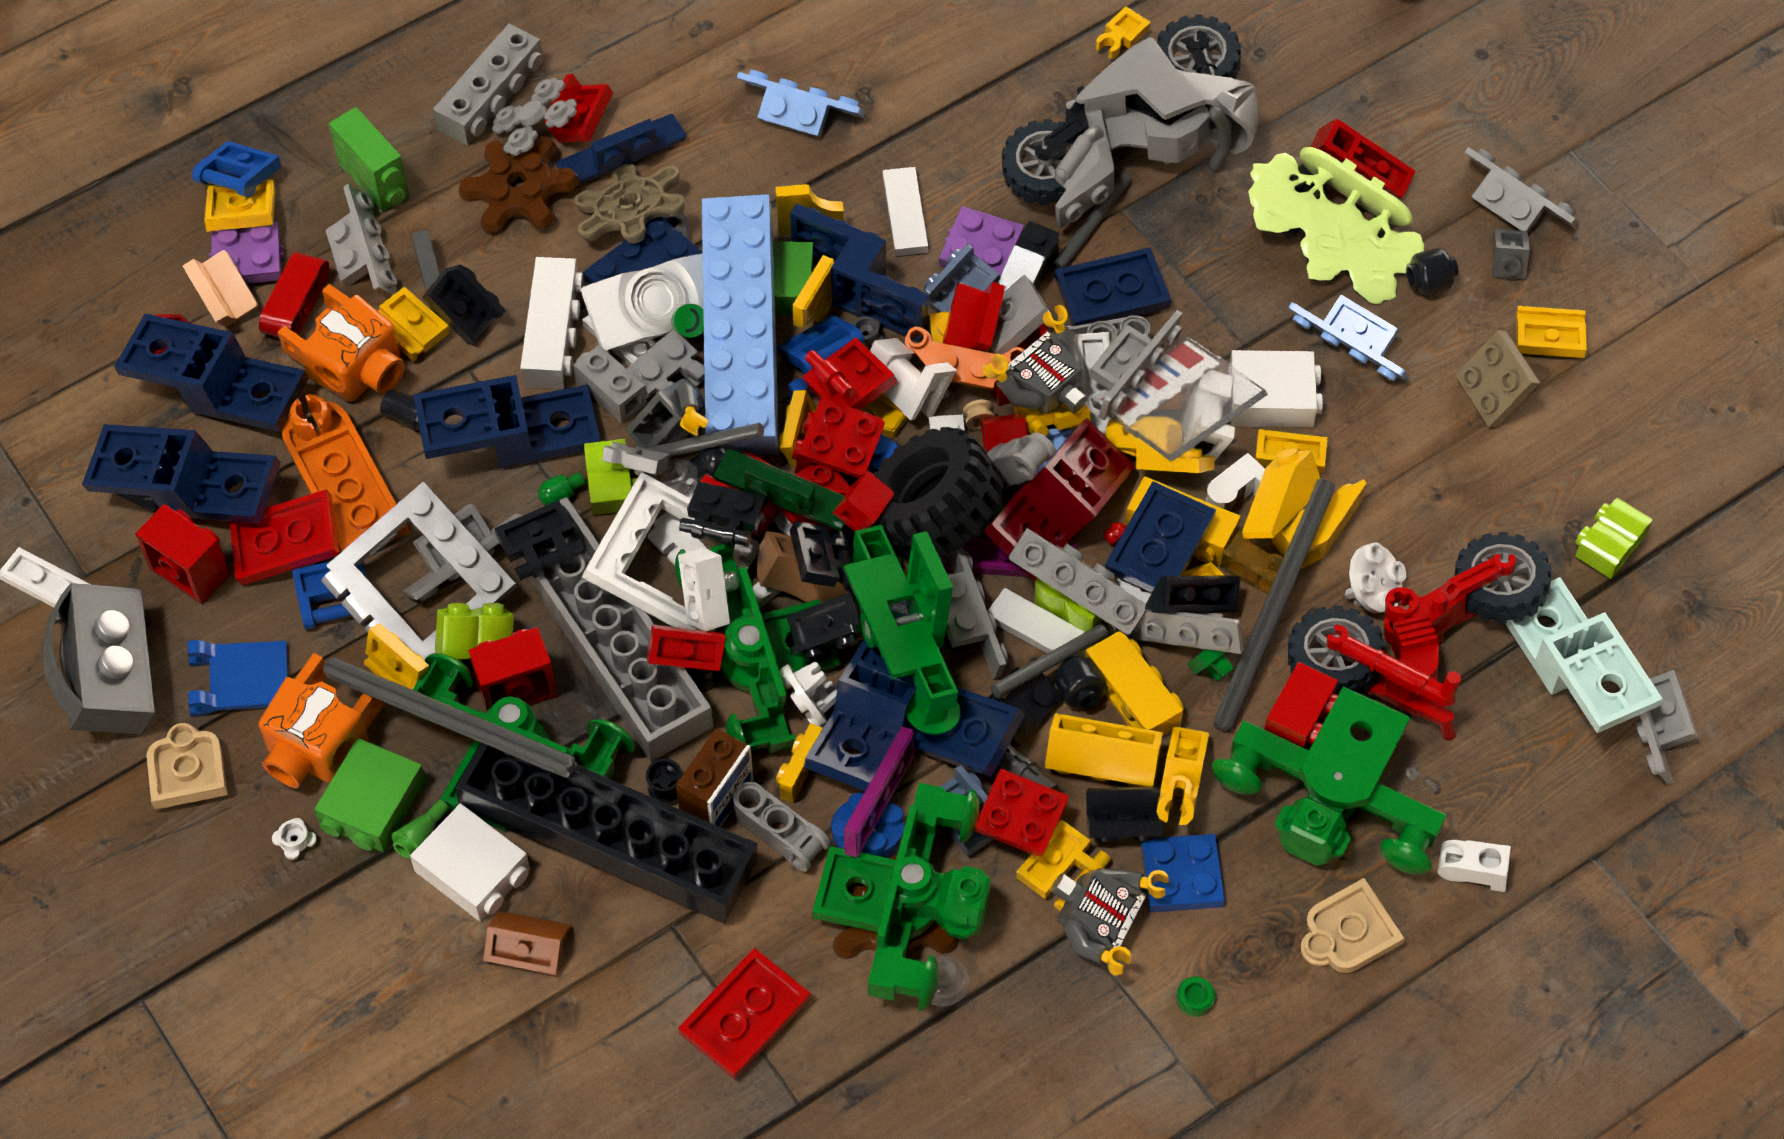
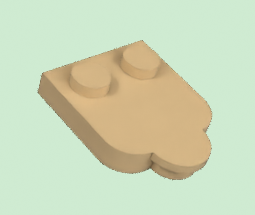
M179 723L169 729L166 738L154 742L149 747L146 757L151 803L154 810L227 795L222 748L215 734L208 731H199L187 723Z
M1365 878L1310 909L1307 915V929L1309 933L1302 939L1301 954L1305 961L1313 966L1323 967L1330 964L1338 972L1351 973L1404 944L1405 938Z

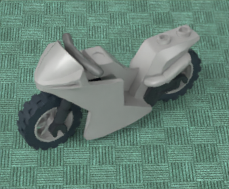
M1195 14L1192 18H1188V16L1180 17L1178 22L1172 21L1166 25L1165 31L1161 30L1157 36L1158 42L1151 37L1139 42L1106 67L1085 88L1083 86L1077 88V98L1066 103L1065 122L1059 121L1055 123L1052 122V119H1043V122L1037 123L1035 120L1028 122V126L1024 128L1022 126L1018 127L1015 130V134L1013 136L1010 135L1005 141L1006 148L1003 147L1002 169L1007 187L1012 188V193L1018 198L1022 196L1025 202L1033 204V201L1039 202V205H1048V202H1055L1056 224L1061 229L1069 222L1077 221L1093 205L1104 202L1109 194L1113 192L1115 181L1111 151L1119 147L1146 148L1149 160L1162 161L1167 165L1183 161L1197 153L1204 144L1214 143V146L1217 148L1209 162V167L1214 171L1222 167L1228 153L1238 154L1248 149L1252 144L1258 127L1257 88L1248 81L1236 79L1237 72L1241 68V44L1238 43L1239 37L1237 33L1231 31V26L1228 23H1221L1218 21V18L1213 16L1204 18L1202 14ZM1216 49V50H1218V52L1220 53V55L1209 54V53ZM1178 51H1180V52L1186 54V55L1174 57V55H1175ZM1189 63L1187 68L1181 66L1182 64ZM1027 156L1034 159L1033 161L1022 163ZM1037 169L1035 175L1031 174L1028 171Z

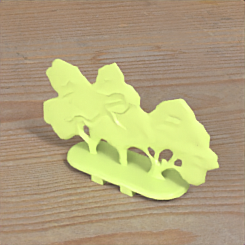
M1304 147L1300 151L1302 164L1313 175L1300 174L1297 162L1293 156L1287 153L1276 154L1268 164H1253V170L1250 174L1255 183L1248 193L1250 203L1254 207L1253 216L1256 227L1260 230L1276 233L1299 227L1303 229L1306 236L1300 245L1303 255L1309 259L1307 264L1309 279L1332 280L1340 271L1348 270L1353 281L1354 290L1368 302L1381 304L1384 300L1395 299L1397 281L1394 274H1406V265L1410 263L1415 253L1424 251V243L1421 235L1418 233H1398L1391 230L1389 224L1407 226L1412 223L1413 216L1404 203L1382 189L1385 185L1384 182L1376 177L1369 181L1354 171L1357 165L1350 160L1345 159L1341 163L1331 155L1313 147ZM1292 174L1299 176L1298 180L1291 181L1289 178ZM1305 181L1309 186L1314 182L1315 186L1310 191L1299 193L1294 189L1296 185ZM1324 183L1348 198L1347 201L1340 205L1329 201L1323 191ZM1316 190L1320 191L1319 199H1316L1313 194ZM1355 203L1377 217L1370 221L1364 219L1360 210L1356 208ZM1381 227L1385 230L1383 238H1379L1377 235Z

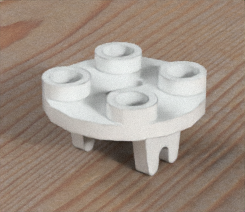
M1374 542L1363 545L1355 551L1351 559L1349 570L1351 588L1346 590L1344 597L1347 599L1355 598L1353 603L1355 606H1363L1374 614L1385 613L1386 595L1392 589L1402 587V582L1406 579V569L1400 561L1395 560L1388 549L1379 543Z
M817 662L796 672L789 664H786L779 669L784 686L787 689L793 687L790 690L792 700L802 713L809 710L805 715L810 723L823 728L828 721L824 713L836 701L837 690H834L835 685L832 681L820 685L827 677L820 671L821 667Z

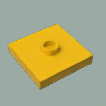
M265 180L260 183L256 188L255 194L250 198L238 195L235 190L218 185H209L204 220L206 232L273 225L275 205L274 180Z

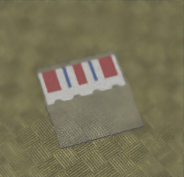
M1184 334L1173 345L1169 344L1163 348L1165 351L1155 367L1148 366L1145 370L1146 376L1137 389L1131 387L1126 393L1128 397L1118 412L1112 410L1108 416L1122 425L1135 438L1144 441L1169 461H1174L1263 399L1268 393L1263 387L1232 367V364L1225 359L1216 356ZM1105 388L1090 398L1093 405L1101 409L1104 397L1110 390Z

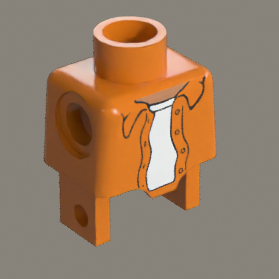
M330 284L322 290L327 309L315 319L317 324L316 330L307 340H304L286 326H283L277 332L283 352L305 367L309 379L348 402L358 399L369 387L378 394H386L388 390L393 389L399 383L405 370V363L399 358L400 348L393 323L359 295H354L350 299Z
M315 653L312 654L295 679L285 678L259 720V729L269 751V754L262 762V766L273 778L291 788H299L309 773L330 783L355 740L359 738L367 742L369 741L366 730L385 705L384 701L365 693L362 694L353 708L341 703L337 698L336 688L323 682L326 678L323 672L325 663L323 657Z

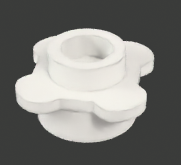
M293 818L284 822L278 831L272 835L273 844L280 846L285 851V857L290 860L297 859L301 851L306 847L314 846L317 841L315 833L308 832L303 820L300 818ZM292 837H298L296 841H291Z

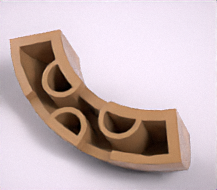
M766 531L759 546L757 557V576L761 587L784 591L805 602L820 599L822 603L848 593L839 580L835 587L802 582L791 536ZM864 636L858 637L857 640L863 639Z

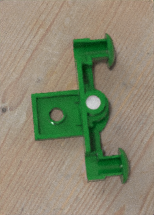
M721 544L709 547L710 551L721 555L730 619V624L725 625L721 632L726 637L720 671L733 686L750 693L757 715L756 717L739 721L736 714L732 713L727 719L726 733L751 746V752L767 748L768 753L771 754L793 747L796 738L794 734L789 735L782 712L787 694L779 669L789 664L796 672L814 662L819 664L821 667L820 671L823 673L839 669L840 667L835 646L824 650L826 655L823 657L805 661L804 658L791 655L790 648L785 642V639L792 635L786 616L820 604V599L761 614L746 566L739 568V571L737 570L733 557L735 546L731 547ZM681 549L677 553L675 560L676 577L682 592L683 588L678 555L686 553L684 549Z
M433 653L425 658V662L429 665V669L422 680L419 679L413 688L414 691L571 755L575 758L577 765L611 780L615 774L614 760L617 754H631L635 749L631 735L618 724L608 720L594 719L589 721L585 725V729L590 737L585 746L574 743L571 749L550 741L543 727L536 721L535 714L530 705L517 697L501 698L487 713L460 704L458 696L453 692L456 687L470 688L473 685V676L466 665L447 654ZM475 739L440 798L451 810L458 806L456 786L481 742ZM474 813L491 827L503 832H507L509 829Z

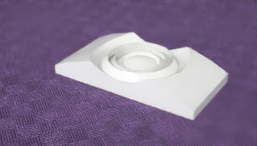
M703 254L673 259L654 267L622 273L582 287L580 290L599 345L608 352L667 335L673 329L671 319L676 308L683 304H696L703 309Z

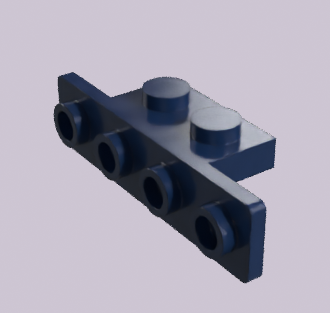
M674 114L666 115L654 121L647 119L592 142L590 148L558 160L557 168L572 169L579 176L580 185L614 171L621 165L633 163L686 140V133Z

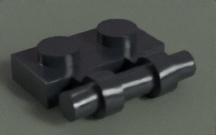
M699 481L687 507L688 517L695 518V520L682 517L679 531L690 533L692 538L704 540L705 537L721 540L723 545L734 547L738 544L748 547L751 541V533L742 531V529L756 532L767 506L766 496ZM711 523H717V524L726 525V526L723 527V526L714 525V524H711Z
M559 500L494 528L495 535L510 563L522 557L526 561L525 564L514 568L519 581L531 576L535 579L544 575V570L560 563L563 566L574 561V557L585 553L581 540L568 545L565 541V538L575 535V530ZM552 544L555 548L554 551L538 557L535 553Z
M794 521L789 531L801 581L835 587L839 580L844 585L846 592H853L844 572V565L851 564V557L853 556L851 542L846 540L845 534L843 532H836L832 537H829L827 526Z

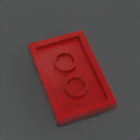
M326 489L265 508L261 523L229 521L235 576L242 586L340 554L332 495Z
M753 948L678 1027V1032L701 1053L736 1080L811 1000V993L756 948Z

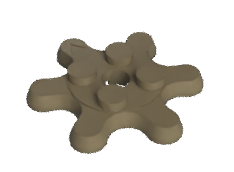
M624 164L613 171L614 182L611 186L600 191L585 190L574 198L575 206L582 212L593 213L590 218L578 226V233L586 241H594L607 232L617 230L621 232L627 242L631 244L641 242L645 238V225L648 222L661 216H678L684 211L685 206L682 195L666 194L668 190L679 183L680 171L676 166H666L651 176L640 177L637 175L634 165Z

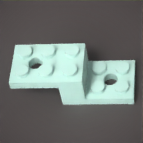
M1560 577L1551 581L1547 601L1543 607H1538V612L1531 617L1529 615L1524 616V620L1514 623V620H1507V623H1505L1550 694L1553 695L1568 688L1596 733L1661 705L1663 698L1607 614L1604 612L1588 619ZM1541 616L1551 617L1556 625L1550 628L1544 627L1538 622L1537 618ZM1604 681L1615 682L1619 686L1620 691L1609 693L1603 689L1601 683Z

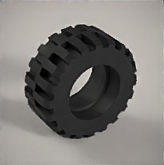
M941 427L940 430L930 429L925 431L924 435L913 436L909 439L908 443L903 446L899 445L894 449V453L880 463L881 468L878 472L873 473L875 477L894 492V496L872 526L882 525L894 552L906 560H910L913 534L925 531L928 532L939 558L949 556L951 551L955 549L960 550L965 547L968 540L972 537L975 539L982 532L981 528L985 524L988 525L993 518V511L998 509L1001 502L1000 495L1003 493L1002 474L992 459L967 431L951 427Z

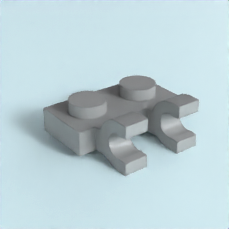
M674 329L627 368L631 374L645 385L647 399L652 394H657L660 390L672 385L673 382L669 380L678 372L696 387H699L705 381L704 366L700 362L693 360L697 356V351Z

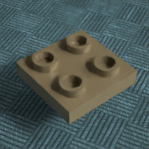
M1499 330L1489 338L1455 375L1487 426L1497 428L1540 384L1508 333Z

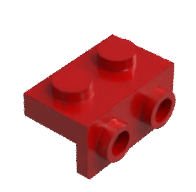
M566 74L563 80L565 87L559 92V97L552 104L558 101L565 102L569 99H574L577 103L575 107L577 112L573 117L569 118V121L564 126L559 128L553 126L548 129L558 143L588 142L591 140L614 92L608 84L581 85L574 74Z

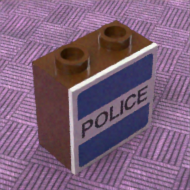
M715 728L676 783L679 809L721 827L734 808L733 793L735 789L742 783L753 781L751 746Z

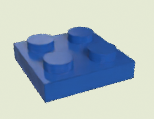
M1215 834L1162 837L1141 841L1145 876L1148 878L1149 874L1156 870H1162L1169 876V883L1158 881L1153 884L1155 887L1165 889L1166 895L1164 897L1156 899L1146 889L1149 913L1222 908L1224 906Z

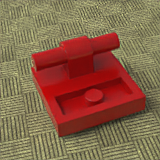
M857 338L851 340L825 360L815 350L809 351L805 356V360L813 369L801 376L804 384L819 399L823 397L857 410L863 409L898 383L895 374Z

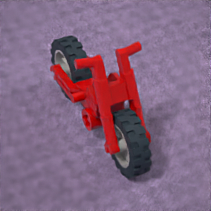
M1498 532V535L1492 536L1491 533L1482 535V538L1479 540H1471L1468 543L1467 549L1463 548L1460 551L1458 561L1456 560L1455 576L1431 593L1418 597L1409 588L1398 587L1392 589L1385 598L1383 635L1386 641L1392 644L1395 658L1387 655L1385 652V640L1382 639L1380 627L1378 625L1374 626L1373 619L1368 615H1360L1359 610L1354 608L1346 610L1343 609V606H1333V609H1326V607L1317 608L1313 614L1308 612L1302 616L1300 623L1296 622L1294 624L1292 635H1289L1288 665H1290V672L1292 674L1299 661L1337 679L1336 695H1339L1342 687H1346L1356 693L1360 690L1362 692L1368 691V694L1371 696H1377L1416 717H1424L1439 725L1443 739L1452 740L1456 736L1453 724L1454 713L1444 707L1455 704V694L1460 684L1461 676L1457 672H1449L1444 684L1437 681L1438 645L1443 643L1444 632L1454 624L1459 625L1478 614L1482 620L1489 621L1493 619L1501 624L1507 623V620H1514V623L1524 620V616L1529 615L1531 617L1538 612V607L1545 605L1547 594L1549 595L1552 568L1551 564H1548V556L1544 551L1540 552L1537 543L1534 541L1529 543L1522 535L1516 534L1514 537L1509 536L1508 532ZM1525 573L1529 581L1516 576ZM1512 586L1518 587L1520 589L1513 591ZM1399 602L1402 606L1409 605V608L1404 610L1401 606H1394ZM1319 642L1324 648H1312V646ZM1326 657L1322 663H1319L1314 659Z

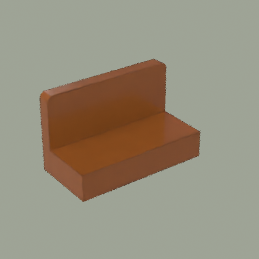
M499 911L487 926L483 961L557 975L560 970L563 942L570 933L571 925Z

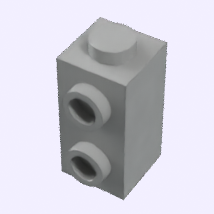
M600 345L590 352L583 353L576 363L573 364L576 384L578 386L588 384L590 396L621 424L647 404L645 385Z

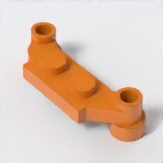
M913 327L908 331L905 337V346L925 366L948 362L957 370L951 382L994 391L997 378L990 379L984 376L983 366L991 363L997 370L996 365L991 361V357L996 354L934 342L930 333L921 327ZM916 336L923 337L920 343H913L912 340ZM1014 347L1002 355L1009 364L1014 357L1019 356L1025 349Z

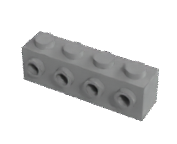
M509 23L433 108L436 129L467 146L476 136H480L488 122L504 108L508 99L514 93L521 90L524 81L529 75L540 68L543 62L540 39Z

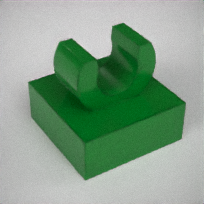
M1204 649L1186 663L1195 675L1206 668L1215 681L1233 669L1230 661L1222 655L1225 652Z

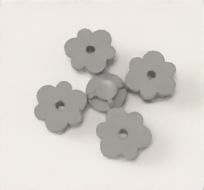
M555 77L543 80L536 86L535 94L531 97L532 101L526 103L523 107L520 105L515 108L507 106L497 113L493 120L495 125L492 128L495 134H500L503 131L509 132L519 123L526 126L510 134L508 142L503 147L506 153L517 156L521 152L530 150L534 145L533 140L538 136L537 132L530 126L537 124L541 119L545 118L548 128L553 126L559 128L564 126L569 121V118L576 114L575 107L577 103L574 99H569L565 102H555L546 112L545 105L550 101L556 100L560 95L559 92L564 89L565 83L563 80H557Z

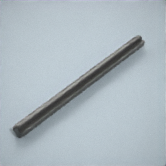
M1320 478L1315 484L1214 718V727L1224 732L1232 731L1335 491V484L1331 481Z
M330 658L323 668L325 676L331 680L563 777H570L576 768L577 763L571 755L340 659Z

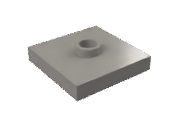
M1025 274L1004 292L991 345L994 354L1002 355L1017 347L1043 324V314L1046 311H1050L1032 281Z

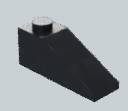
M1029 221L1012 249L998 284L1006 286V291L1025 274L1038 290L1051 269L1052 263L1058 256L1059 233Z

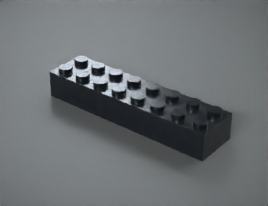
M481 742L456 786L458 805L461 803L471 812L722 923H725L757 862L758 843L577 764L570 777H563Z

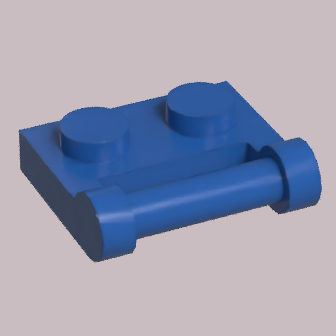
M227 141L194 167L192 178L196 183L203 185L208 183L235 190L238 195L250 198L255 194L256 188L260 183L267 180L269 176L281 168L280 157ZM227 174L236 175V176H239V177H241V178H237V177L230 176V175H227Z
M831 315L780 344L777 348L782 359L797 366L803 374H806L813 369L805 360V356L809 351L815 350L825 360L854 338H857L863 345L865 344V339L856 326L835 315Z
M363 561L357 568L367 578ZM329 562L292 570L305 630L316 628L315 624L352 616L342 604L316 610L311 608V604L335 599V596L321 582V579L331 571L326 566Z

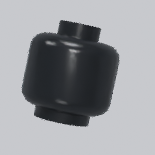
M1442 248L1415 253L1410 263L1406 265V276L1410 287L1416 289L1422 295L1449 290L1454 283V276H1458L1459 273L1455 257H1450Z
M1072 656L1061 663L1055 674V684L1065 704L1073 709L1092 708L1099 703L1106 693L1107 683L1105 678L1090 657Z

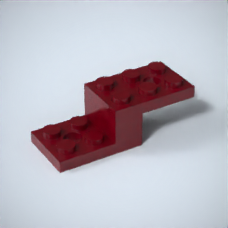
M1086 417L1059 447L1056 455L1037 470V475L1032 480H1026L983 532L1008 556L1026 528L1053 545L1064 548L1068 541L1099 513L1136 465ZM1018 566V567H1019L1022 571H1024L1031 579H1033L1034 581L1037 579L1036 576H1034L1033 574L1029 573L1028 571H1026V570L1023 569L1022 567Z

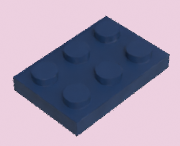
M657 217L645 225V238L641 242L631 244L624 240L583 271L586 282L593 284L622 273L640 271L673 259L702 254V251L662 217Z
M1151 247L1055 269L1054 278L1072 326L1125 318L1131 315H1142L1167 309L1171 306V298Z
M1152 481L1105 563V568L1113 572L1114 576L1152 593L1161 576H1182L1216 516V509Z
M956 687L958 690L957 703L960 707L958 723L950 731L938 735L923 733L910 725L909 729H913L915 733V751L956 766L962 765L967 770L991 778L1025 714L1017 707Z

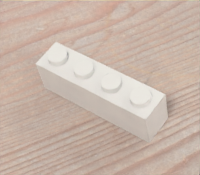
M536 257L520 367L523 386L526 388L564 389L566 376L572 375L573 358L569 356V349L576 346V328L572 327L573 320H579L580 301L576 300L577 292L581 293L580 289L584 285L583 272H578L576 259Z

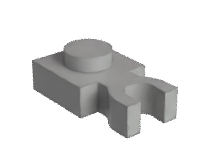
M612 442L611 447H604L602 461L623 464V467L634 469V473L637 475L643 472L653 477L668 468L670 454L639 446L632 448L621 443Z

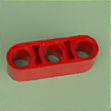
M294 252L291 255L260 315L259 331L261 333L279 338L277 332L283 326H286L297 335L300 334L328 279L330 268L328 260L299 252Z

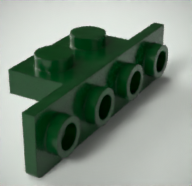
M732 449L726 451L713 475V478L740 491L766 496L767 502L841 532L845 526V523L832 513L844 495Z

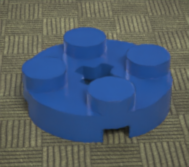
M864 793L851 795L848 802L840 806L832 818V838L838 848L845 849L844 828ZM889 801L875 826L876 831L871 833L862 853L881 857L885 855L886 858H889L899 850L905 828L903 812L899 806Z

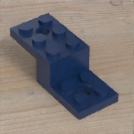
M795 204L790 212L791 242H813L814 262L816 263L820 261L823 255L834 259V263L831 266L833 307L857 317L869 316L880 321L881 327L904 337L913 327H921L928 331V295L918 288L907 287L886 276V240L875 233L855 228L844 220H836L821 214L815 208H807L800 204ZM916 336L913 340L920 343L923 337Z
M144 314L114 365L118 375L178 388L192 413L277 432L281 431L289 416L290 407L299 398L309 380L308 374L303 369L246 357L233 332L150 314ZM166 346L168 347L167 350L163 353L154 354L156 350H161ZM270 390L269 394L264 398H256L258 394Z
M512 375L413 394L426 459L495 446L499 468L583 452L585 443L600 442L588 384L521 397L517 376ZM452 415L463 417L462 421L456 425H449L445 422ZM558 418H566L570 421L564 427L558 428L552 425V422Z
M104 424L82 485L88 492L150 496L159 507L165 504L174 511L180 509L188 514L190 518L261 523L281 462L275 455L213 451L196 430ZM133 454L132 459L127 464L120 465L123 459ZM243 482V486L238 491L230 493L233 486Z
M945 636V639H944V646L938 648L939 651H940V653L942 652V650H943L944 647H945L946 636ZM864 639L838 681L834 711L806 755L804 768L866 791L901 726L909 728L911 725L906 714L916 695L917 688L913 681L914 674L892 679L878 646L870 648ZM850 748H854L859 750L861 753L853 755L845 751Z

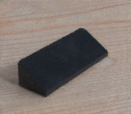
M1161 576L1146 602L1145 609L1157 612L1237 611L1241 576Z

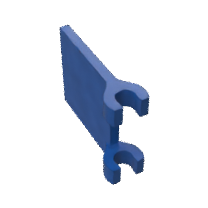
M202 640L187 641L189 666H203L209 663L210 693L201 690L188 692L190 716L192 717L205 716L218 710L267 708L285 678L288 677L286 641L211 644Z

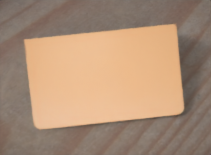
M222 250L203 263L192 259L183 265L184 270L216 323L228 327L258 308L259 305L230 255L225 250Z

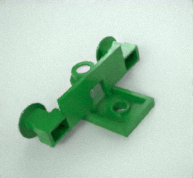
M878 525L857 530L854 534L852 563L844 565V572L863 612L860 616L864 639L868 647L878 646L892 679L914 674L913 681L917 688L916 695L906 714L911 725L917 730L930 735L946 733L955 727L960 718V707L957 703L958 690L938 649L944 646L953 586L927 531L913 534L906 579L883 526ZM906 601L909 615L894 619L888 605Z

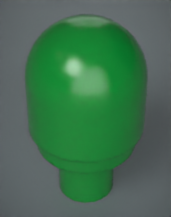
M580 472L567 478L563 474L560 476L556 475L540 485L538 498L545 506L565 497L570 500V497L574 496L573 490L586 483Z

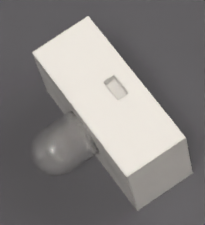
M705 548L678 555L687 623L703 631L730 624L726 594L738 589L740 585L738 575L732 571L723 572L721 555Z

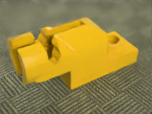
M1110 419L1107 422L1106 437L1123 454L1136 457V469L1202 473L1214 470L1215 456L1202 455V449H1183L1182 427L1173 422L1141 419L1137 421V426L1132 430L1116 419Z
M1173 726L1157 806V814L1160 820L1167 823L1169 810L1173 808L1175 796L1182 797L1180 806L1182 813L1179 825H1187L1193 819L1209 737L1208 732Z

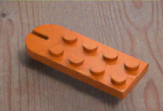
M307 394L305 398L308 409L319 430L315 431L312 423L307 421L302 404L299 399H296L290 407L289 416L282 427V437L285 447L309 493L312 494L326 489L332 495L340 552H342L396 505V502L347 412L336 403L326 401L317 395ZM404 525L397 531L398 535L391 541L409 534L408 525Z

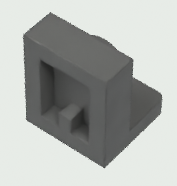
M1494 229L1492 239L1494 250L1493 277L1525 279L1530 254L1528 232Z

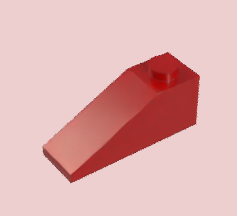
M1338 118L1319 128L1310 146L1331 155L1341 163L1345 159L1350 160L1357 165L1354 170L1369 181L1373 177L1378 178L1385 183L1382 189L1398 199L1403 198L1416 172Z

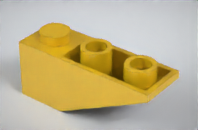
M1364 479L1353 485L1350 483L1345 484L1332 495L1301 569L1326 556L1363 500L1366 487ZM1305 509L1301 510L1272 538L1273 544L1283 558Z

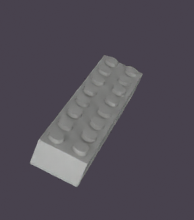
M565 497L559 501L575 530V535L565 538V541L568 545L581 540L585 553L574 557V561L563 566L560 563L544 570V575L535 579L531 576L528 577V580L650 762L712 729L711 706L684 667L649 664L647 662L651 628L654 623L645 611L582 578L585 569L599 547V543L568 498ZM552 544L535 553L538 557L554 551L555 548ZM524 557L516 560L519 566L526 563Z

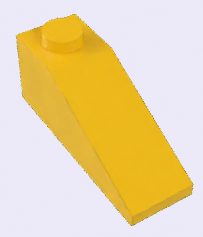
M1295 448L1282 450L1265 468L1242 530L1244 539L1274 538L1307 505L1315 484L1320 479L1312 450L1297 451Z

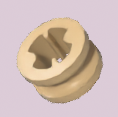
M984 399L975 400L963 408V414L966 418L965 423L968 429L981 431L980 419L996 417L993 412L992 402Z

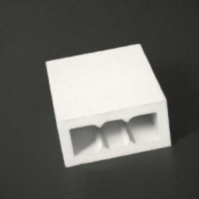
M1232 350L1229 365V379L1234 380L1232 402L1230 403L1231 426H1314L1316 414L1322 413V394H1316V385L1319 386L1321 380V367L1314 364V351Z
M461 803L410 855L414 871L479 922L488 914H494L501 907L505 895L513 887L517 888L522 885L530 870L527 853Z

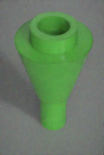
M438 800L426 814H422L393 832L392 840L395 851L404 858H410V855L434 831L436 823L449 810L448 805L444 801Z

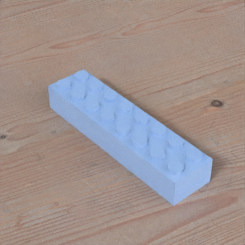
M767 194L703 198L705 418L708 419L705 435L760 422L764 429L763 436L722 446L727 450L732 449L739 453L749 451L756 456L779 454L773 214L770 197Z

